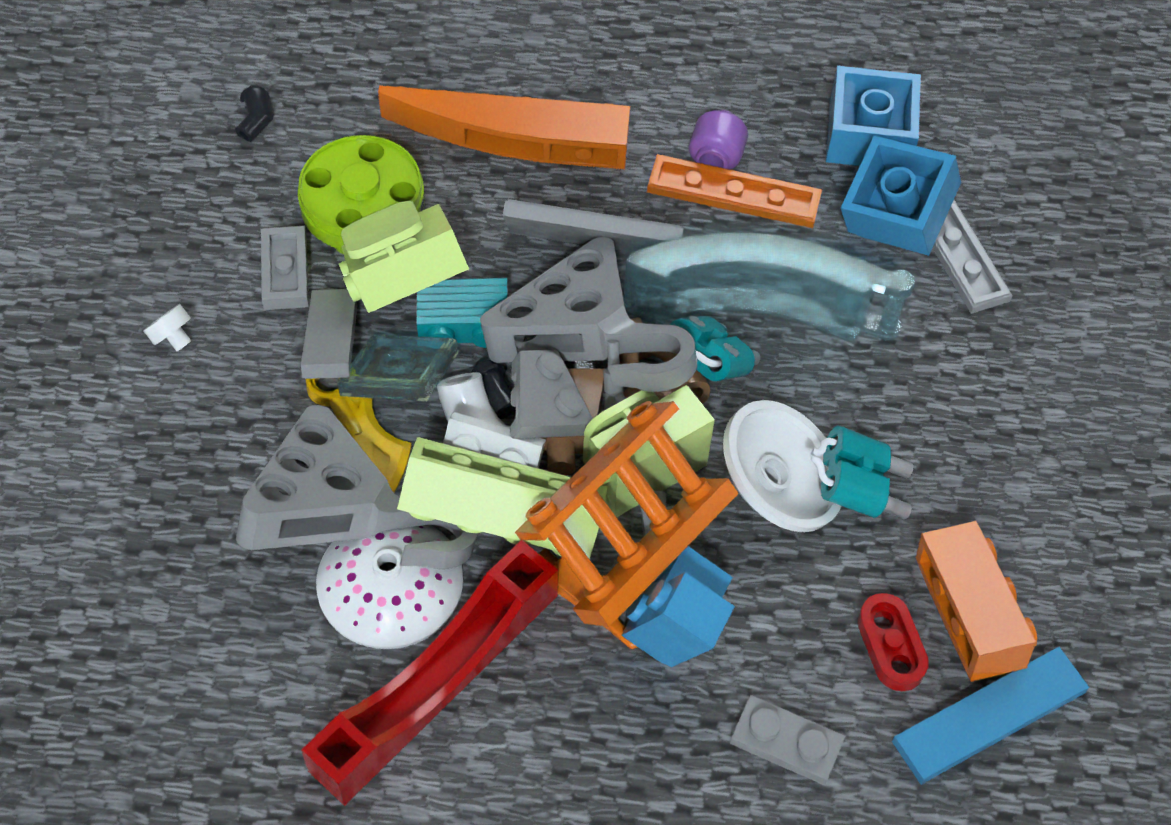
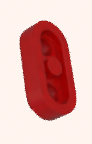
M879 593L870 596L863 603L860 610L858 628L879 680L892 690H912L922 682L929 662L909 609L900 598L892 594ZM884 617L889 620L891 627L888 629L879 628L875 624L874 619ZM892 662H904L908 666L909 671L907 673L896 672L892 667Z

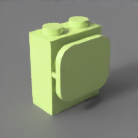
M412 201L400 202L359 219L341 231L344 245L341 247L345 261L338 264L344 276L343 280L353 302L362 299L368 313L469 269L454 232L439 204L417 212Z
M685 385L660 400L654 392L641 390L599 413L588 423L584 430L583 462L586 464L629 422L627 420L628 414L638 405L647 401L652 403L674 401L679 410L663 425V428L696 472L707 466L715 419L690 388ZM648 440L630 457L654 491H663L678 482ZM616 472L602 484L607 487L606 503L616 517L639 505Z

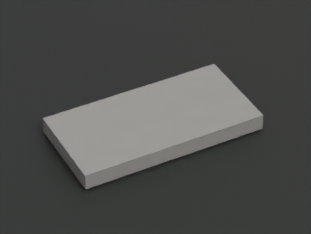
M505 200L502 216L511 234L585 245L598 237H608L614 241L615 250L681 260L684 228L680 225L518 200Z

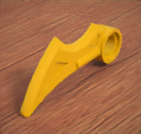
M351 372L350 377L339 378L342 384L339 388L330 392L323 391L316 386L320 378L305 379L310 399L319 405L331 406L337 419L385 476L390 488L395 493L404 475L412 443L392 436L379 425L373 411L374 392H363L360 397L341 396L348 385L358 386L361 382L360 379L351 375Z

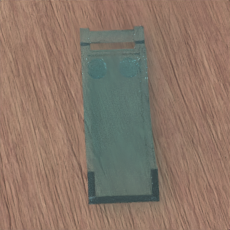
M759 233L703 234L665 241L631 253L626 260L624 306L626 312L659 325H664L667 320L700 312L749 311L792 319L846 341L856 340L861 331L888 341L897 338L900 333L901 323L899 318L905 299L913 292L915 278L907 270L898 269L889 272L870 264L862 258L853 257L838 250L800 239ZM875 291L887 295L882 315L878 317L869 313Z

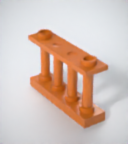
M647 401L634 408L627 416L629 422L552 497L542 499L534 504L525 515L528 520L515 531L520 540L545 541L548 538L584 585L585 597L573 608L584 624L610 627L739 494L728 478H699L663 428V425L679 410L674 401L662 403ZM647 440L683 488L681 493L683 498L672 509L667 510L630 458ZM615 472L651 520L649 526L651 530L639 542H634L597 491ZM581 505L584 506L619 554L617 557L618 563L606 575L602 576L563 524Z

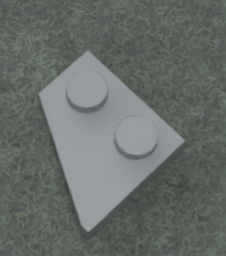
M558 350L520 351L512 361L511 379L514 382V388L511 391V406L516 407V419L510 426L512 438L584 436V430L593 418Z

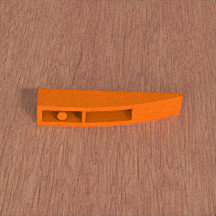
M379 85L378 95L381 117L416 132L458 146L499 156L542 163L625 169L630 106Z

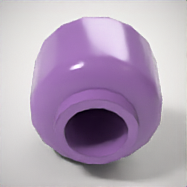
M726 110L705 112L698 118L689 143L690 156L697 163L725 169L735 168L742 158L748 139L746 125L739 117Z

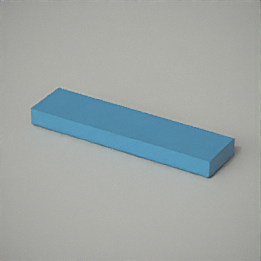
M1057 647L1031 661L1026 669L1009 673L894 736L892 743L919 783L923 784L1085 694L1089 686L1061 648Z

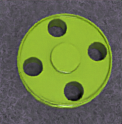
M349 136L322 146L306 161L300 173L298 185L300 212L306 227L317 239L334 247L342 254L341 246L344 245L341 231L349 224L404 201H412L417 212L423 211L425 206L423 178L414 158L397 143L377 136Z

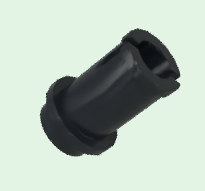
M490 359L477 364L471 373H481L486 394L497 417L501 420L515 414L516 407L511 406L512 390L504 377L506 371L503 365L497 364Z

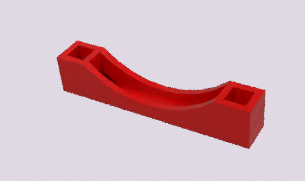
M520 540L486 573L462 609L418 658L377 692L360 703L340 712L301 749L308 772L345 806L558 596V569L523 540Z

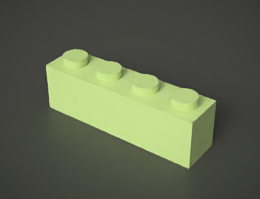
M417 437L409 457L397 509L409 512L411 516L419 520L432 521L436 519L455 524L461 530L469 533L486 532L501 536L508 542L516 545L520 539L515 531L528 520L525 517L527 511L540 500L552 497L571 477ZM601 485L597 491L606 502L607 487ZM581 505L563 524L590 559L599 527L584 506ZM548 538L545 541L523 540L528 545L532 544L551 549L555 554L561 556Z

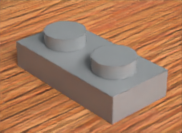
M305 225L261 228V292L264 310L309 307L307 235Z
M750 695L732 735L730 744L822 785H826L845 735Z

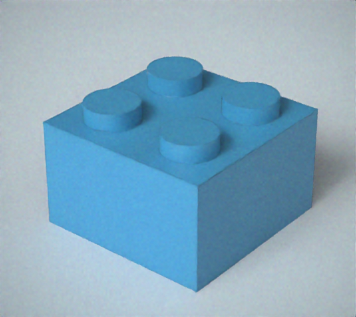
M837 65L830 97L826 162L860 166L873 136L917 146L919 140L921 75Z
M873 136L841 206L848 232L866 239L929 256L961 185L956 156Z

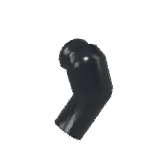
M251 85L241 92L240 102H245V109H247L248 115L235 128L237 136L250 143L268 126L274 117L269 93L258 85Z

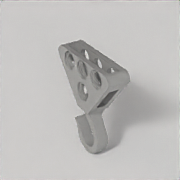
M608 237L592 239L489 309L480 318L489 359L496 363L512 362L522 350H558L563 361L605 360L608 358L607 341L618 340L619 354L663 351L672 352L676 356L660 364L630 363L609 365L611 383L614 386L632 387L648 392L667 391L686 383L697 369L695 342L689 332L675 325L636 323L629 318L623 301L614 241ZM593 261L594 269L590 271L580 272L574 270L582 262ZM551 284L566 286L565 289L556 294L548 295L541 293L544 287ZM517 307H529L532 309L524 317L510 318L507 316L512 309ZM514 335H536L533 339L526 342H518L514 339Z
M312 405L305 409L244 496L236 541L247 550H259L364 539L387 530L421 525H437L451 531L457 539L451 541L435 540L405 545L400 566L452 569L461 566L471 557L478 533H469L461 530L455 524L436 519L432 521L419 520L411 516L409 512L398 510L400 496L394 494L385 476L333 412L325 406ZM295 459L303 461L308 468L300 466ZM276 487L285 490L289 496L280 493Z

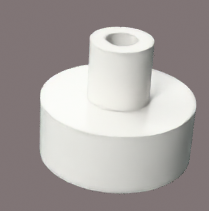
M178 304L150 324L143 332L154 345L167 338L174 349L179 351L191 342V339L181 328L191 317L181 304Z

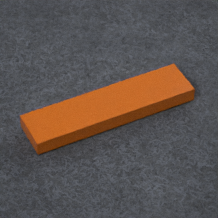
M659 154L656 156L647 185V193L809 228L814 227L822 189Z

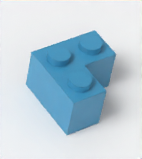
M687 546L651 583L645 593L643 592L628 607L625 616L630 620L621 636L669 667H674L713 649L735 607L722 598L733 577Z

